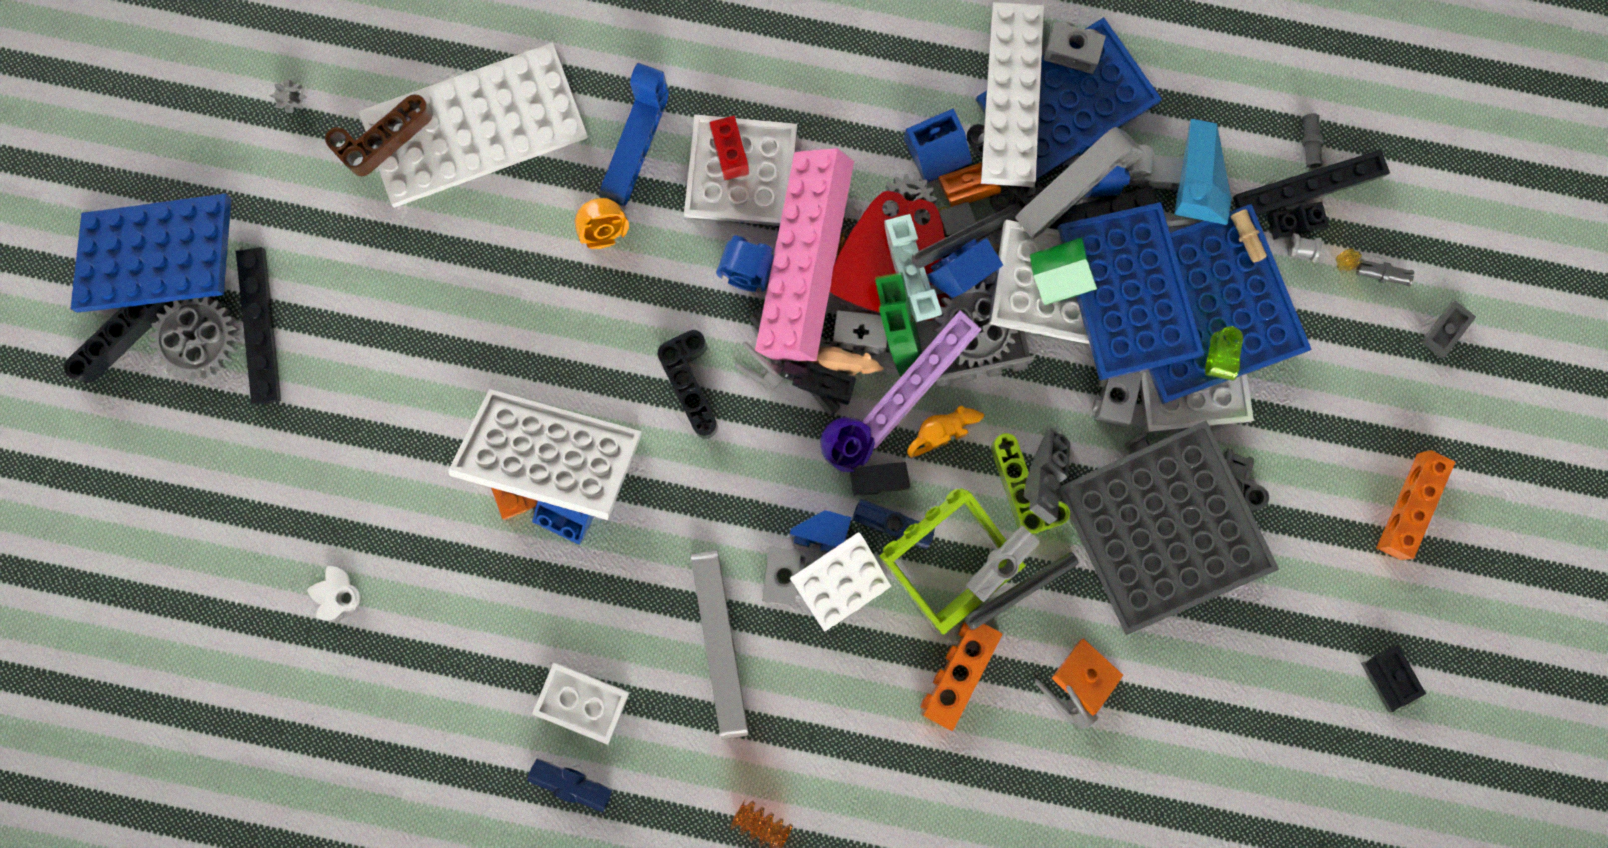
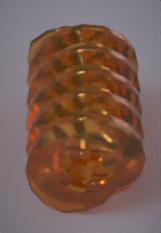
M744 799L731 822L730 829L733 830L740 825L739 835L742 836L747 831H750L749 841L752 842L756 837H760L759 847L768 842L769 848H782L793 825L790 823L783 828V818L773 822V812L764 817L765 808L763 806L754 811L755 802L752 800L747 805H744Z

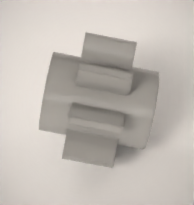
M284 80V86L274 84L276 90L270 97L275 98L277 102L276 108L282 109L285 107L286 113H293L294 107L303 109L301 103L307 96L303 95L301 84L293 85L292 80Z

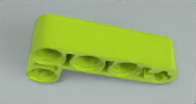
M1003 433L995 438L991 444V452L1017 528L1019 529L1022 525L1031 534H1035L1066 523L1070 517V509L1063 502L1059 501L1058 506L1062 514L1061 519L1048 524L1029 510V500H1027L1026 504H1021L1016 500V492L1018 490L1025 491L1029 474L1015 436ZM1002 440L1004 444L1009 443L1010 448L1007 450V453L1005 449H999V445L1002 443ZM1012 455H1014V459H1010L1005 463L1003 462V460L1006 457L1010 458ZM1009 465H1014L1019 469L1018 478H1011L1007 474V467ZM1027 515H1031L1036 519L1037 524L1033 530L1028 529L1024 524V519Z

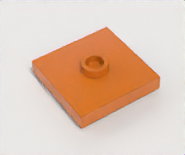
M1083 638L1076 644L1052 676V679L1067 693L1066 687L1068 685L1071 686L1084 709L1093 716L1099 711L1124 675Z

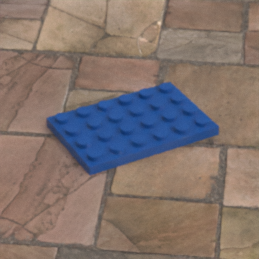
M1104 17L1084 29H1094L1106 36L1098 65L1093 74L1044 61V55L1041 57L1036 177L1038 179L1077 156L1083 145L1094 144L1112 128H1121L1159 104L1162 100ZM1069 43L1072 48L1080 49L1077 43ZM987 90L976 97V102L984 113L986 110Z
M225 193L81 213L70 309L80 313L224 295L232 198Z
M1161 202L1064 223L1057 227L1062 244L1078 238L1083 239L1097 290L1076 297L1100 381L1205 355Z

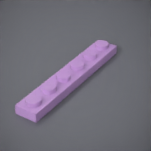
M960 310L862 421L872 430L870 432L871 437L874 438V448L881 444L982 330L963 311Z

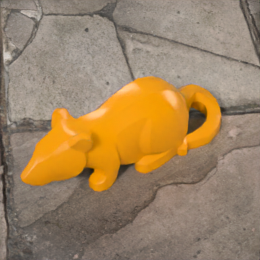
M959 405L954 412L948 415L928 417L922 422L918 437L907 449L909 457L914 458L948 444V441H951L952 436H955L956 440L965 437L969 432L963 428L966 425L980 422L985 416L984 413Z

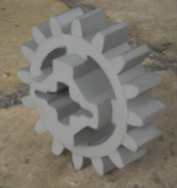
M908 174L904 175L903 180L896 176L894 177V185L887 182L885 187L887 191L900 193L909 201L922 199L934 204L937 201L936 197H930L934 191L933 187L926 189L927 180L925 179L921 183L918 182V175H915L913 180L909 179ZM891 200L883 204V209H886L884 211L885 215L893 217L898 214L899 206L896 202L891 204ZM918 209L914 214L915 221L920 225H923L922 220L928 223L930 221L929 212L924 209L920 214V209Z

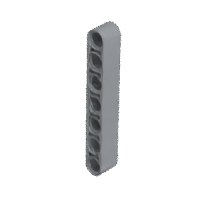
M718 550L691 554L721 740L748 736V725Z

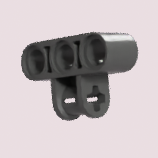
M1227 448L1223 455L1250 510L1264 508L1269 502L1268 491L1264 487L1248 481L1253 469L1254 458L1250 456L1248 458L1234 454L1233 450ZM1250 492H1254L1257 495L1258 501L1256 505L1249 501Z

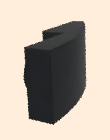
M1322 202L1300 205L1295 209L1273 212L1267 215L1273 240L1329 227Z
M906 462L854 468L855 471L850 472L853 496L875 495L881 492L901 491L910 488Z

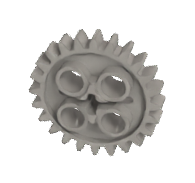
M981 282L978 284L977 289L973 286L965 293L954 298H941L945 306L940 307L942 315L932 319L939 323V327L932 329V331L941 332L953 319L954 313L960 310L973 321H983L989 318L994 285L989 286L985 290V283ZM981 301H984L988 307L985 315H981L978 311V304ZM989 323L979 325L982 330L973 339V346L969 350L965 348L959 354L956 364L962 365L966 360V368H972L974 361L977 367H981L984 361L987 365L993 364L992 357L996 360H1002L1000 352H1010L1006 344L1016 342L1010 335L1011 333H1018V330ZM990 326H994L997 330V336L993 340L987 336V330Z
M205 297L204 299L183 300V303L173 301V308L165 305L164 308L167 313L165 315L157 313V317L161 320L160 323L151 324L157 328V332L149 334V336L156 339V342L151 343L149 346L158 349L152 356L161 359L158 365L164 368L167 367V373L172 375L176 373V377L181 379L186 377L192 381L195 380L197 375L198 378L205 380L206 372L216 376V367L224 370L225 367L222 362L224 360L232 362L228 354L229 352H237V349L232 347V343L240 341V339L233 336L234 333L239 331V328L231 326L236 319L228 316L230 310L225 307L222 308V303L218 301L213 302V299ZM195 315L194 322L188 325L189 318ZM216 328V335L212 339H210V332ZM179 336V343L173 347L174 339ZM201 350L200 358L195 361V353Z

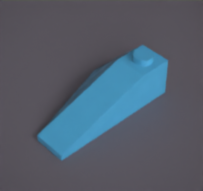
M1191 119L1174 215L1227 225L1232 198L1217 123Z

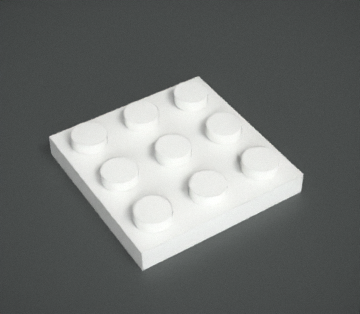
M859 532L790 578L824 632L891 587L866 541Z

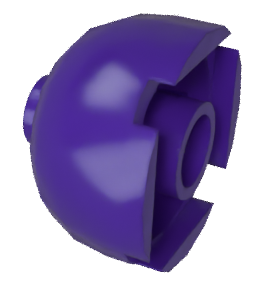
M842 417L829 423L821 434V453L830 465L841 472L855 471L853 468H856L858 465H865L873 453L875 442L874 438L871 437L870 431L872 430L869 426L855 418Z

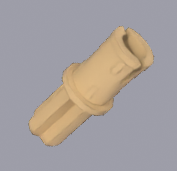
M1247 209L1230 216L1240 236L1239 242L1243 241L1251 261L1259 262L1266 258V253L1257 235L1259 230H1256L1252 224Z

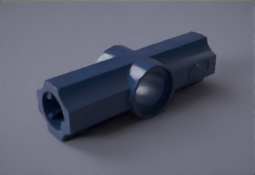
M860 499L856 505L852 521L898 539L904 535V531L910 525L920 522L904 516L900 512L891 511L863 499ZM892 516L896 517L900 522V526L895 532H892L887 525L889 518ZM935 528L915 545L928 549L934 537Z
M539 758L532 765L527 779L532 784L554 792L553 794L562 800L571 803L578 802L602 813L613 791L609 787L587 779L585 774L567 767L563 769Z

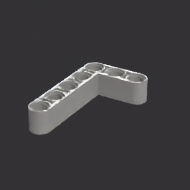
M1117 127L1112 128L1016 215L1015 219L1032 239L1036 238L1116 166L1130 167L1143 155L1144 151L1127 132Z

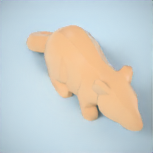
M833 346L820 347L817 360L809 361L837 372H847L850 376H855L859 372L870 374L884 370V367L871 358V355L868 353L862 356Z

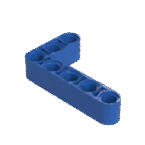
M641 63L635 65L630 81L635 101L599 192V198L613 200L618 205L624 207L629 201L669 96L664 72Z

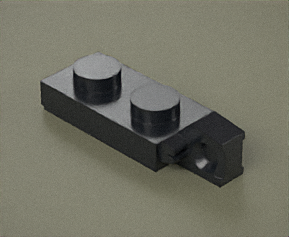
M806 361V363L799 362L798 365L785 362L780 374L781 377L793 381L792 385L799 389L845 405L850 403L856 378L809 361Z

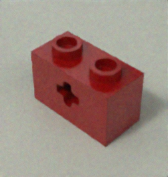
M735 115L709 122L724 181L748 175V162Z

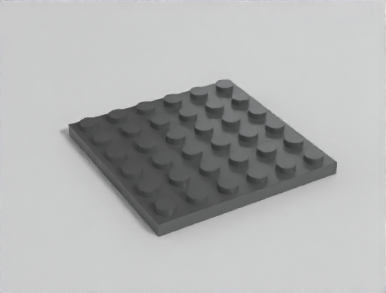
M1207 420L1060 486L1059 494L1061 499L1070 509V518L1126 635L1279 570Z

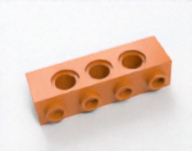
M1432 450L1416 455L1376 549L1399 560L1415 558L1455 465V461Z
M963 622L958 632L961 638L957 646L951 645L945 657L948 660L945 669L938 670L933 680V684L936 686L932 694L927 693L920 705V708L923 709L921 713L923 716L952 732L1003 635L986 624L971 630L966 622ZM969 641H975L978 644L979 650L975 656L970 657L965 651V646ZM962 665L966 669V676L964 679L957 681L954 679L952 672L956 666ZM950 689L954 694V699L950 704L944 705L940 701V694L942 691Z

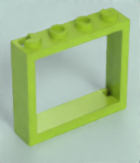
M963 488L951 491L946 496L945 502L939 507L935 506L929 509L922 521L918 524L910 525L899 540L888 543L883 548V553L879 555L880 559L931 624L942 635L947 633L983 601L967 588L939 613L935 614L894 561L963 504L997 548L1002 547L1007 540L971 492ZM1007 559L1000 561L998 569L1003 568L1007 564ZM1023 561L1019 565L1018 572L1026 566ZM1005 579L1004 582L995 591H997L1010 579Z

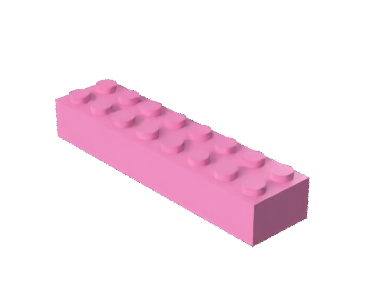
M838 148L794 152L755 351L771 360H817L831 287L833 266L836 260L854 161Z

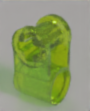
M1228 326L1212 335L1209 354L1205 364V374L1207 376L1232 381L1236 379L1240 368V355L1243 343V335L1238 328Z

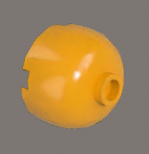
M596 198L583 204L577 211L574 221L580 243L582 245L585 243L590 249H602L614 245L616 242L613 239L617 238L620 234L623 238L629 229L628 219L622 208L616 202L607 198Z

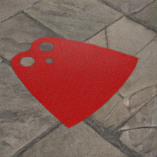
M884 191L879 194L868 206L848 236L833 266L830 292L855 305L880 312L879 307L881 304L875 279L880 276L896 274L889 250L884 221L910 214L918 237L916 244L920 251L945 238L942 220L936 205L922 199L909 201L900 193ZM891 200L898 204L899 212L896 216L889 217L885 215L883 204L886 201ZM918 209H925L929 212L930 221L927 224L920 225L915 221L914 214ZM943 258L924 266L926 275L933 271L931 266ZM946 293L936 295L940 307H944L945 305L942 303L941 298L949 299V295ZM933 318L926 319L924 321H933Z

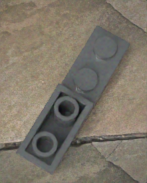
M1052 428L1047 430L1035 454L1024 491V497L1030 501L1029 510L1048 524L1058 519L1060 482L1068 477L1070 456L1069 440Z

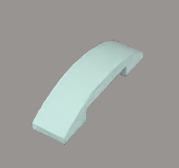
M908 214L885 220V231L895 272H903L911 312L915 321L919 322L941 316L942 311L935 290H931L924 267L918 269L912 263V255L919 250L916 244L918 237L911 215Z

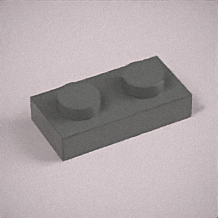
M1453 301L1420 343L1438 357L1444 358L1475 320L1476 316L1457 301Z

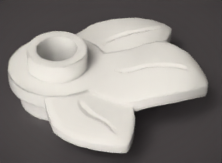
M335 566L326 567V581L316 583L307 589L311 598L320 604L316 618L321 620H334L343 611H352L360 603V592L355 586L350 584L349 575L344 570ZM346 593H349L351 595V601L349 603H346L344 601V595Z

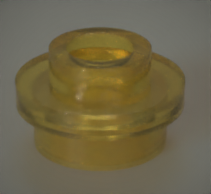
M1349 248L1336 257V267L1339 271H1351L1360 264L1359 260L1362 254L1360 251H1355L1354 248Z

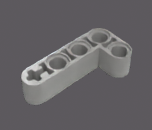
M1138 145L1144 153L1134 164L1125 168L1130 173L1128 185L1152 186V188L1178 191L1183 158L1153 155V147Z

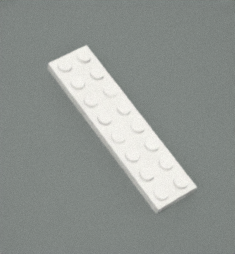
M993 2L981 184L1035 186L1044 5Z

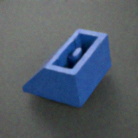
M954 108L906 129L904 141L923 181L926 179L927 184L937 180L939 176L972 164L965 131Z
M987 238L978 243L973 239L960 249L952 252L945 259L943 258L931 266L933 271L927 275V278L931 284L954 298L965 293L1004 265Z
M538 501L532 522L580 545L594 516Z
M824 510L791 528L790 537L794 538L793 542L795 544L809 547L810 543L820 546L819 551L828 553L845 542L852 517Z

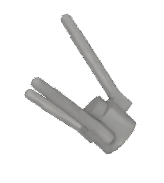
M754 326L752 330L758 337L759 330ZM744 341L742 345L765 367L761 372L764 377L739 363L735 364V368L760 381L766 388L770 385L776 388L785 379L780 376L784 364L780 360H773L774 363L772 361L768 363L753 347Z
M1035 680V684L1067 716L1071 724L1076 722L1079 729H1084L1098 720L1096 714L1092 716L1084 709L1071 686L1068 685L1066 690L1074 702V705L1070 708L1072 712L1040 680Z

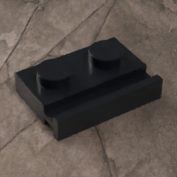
M1393 645L1361 663L1388 712H1394L1399 707H1403L1426 694L1399 645Z

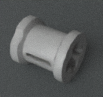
M1293 234L1288 244V256L1294 257L1298 255L1308 257L1310 261H1316L1321 252L1322 240L1320 238H1315L1314 240L1301 238L1299 234Z

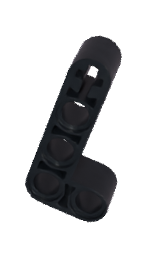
M690 330L660 345L657 355L695 433L703 439H709L716 434L718 425L688 365V362L701 357L705 353L707 345L701 332ZM693 338L701 341L700 347L695 350L687 347V343ZM668 350H675L677 352V357L673 361L664 360V354ZM680 373L689 375L688 382L683 385L675 383V378ZM697 396L701 399L700 405L697 408H689L687 406V400L690 397ZM701 413L707 423L712 422L709 425L710 430L706 432L703 428L698 429L702 424L697 415Z

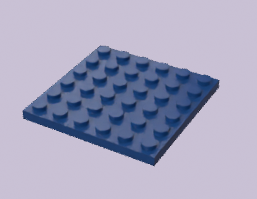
M1252 204L1230 211L1227 225L1202 221L1170 232L1205 355L1148 369L1162 404L1312 350ZM1247 209L1255 229L1259 230L1257 235L1266 253V258L1259 262L1251 261L1243 241L1239 242L1240 236L1230 217Z

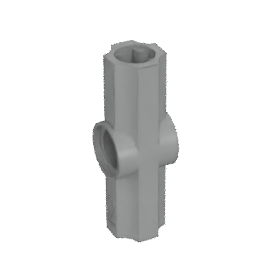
M1021 525L1001 548L990 552L985 565L967 582L966 586L979 599L985 602L1005 579H1010L1017 574L1019 565L1040 542ZM1007 559V564L1003 568L998 569L1000 561Z

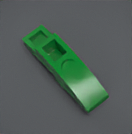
M903 272L880 276L875 279L881 304L879 310L884 331L900 377L922 354L916 321H913Z

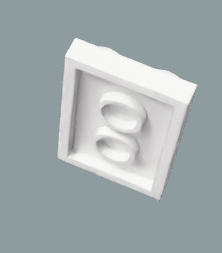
M554 662L532 714L608 745L630 692Z

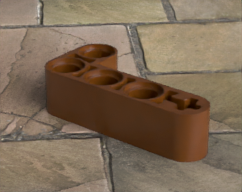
M413 94L406 97L356 141L346 130L335 127L326 133L325 142L356 176H367L431 121L433 113L423 97ZM403 123L400 130L393 131L395 125ZM341 139H346L342 146L337 147V143ZM383 140L380 147L373 148L377 141ZM363 157L360 164L353 165L357 158Z

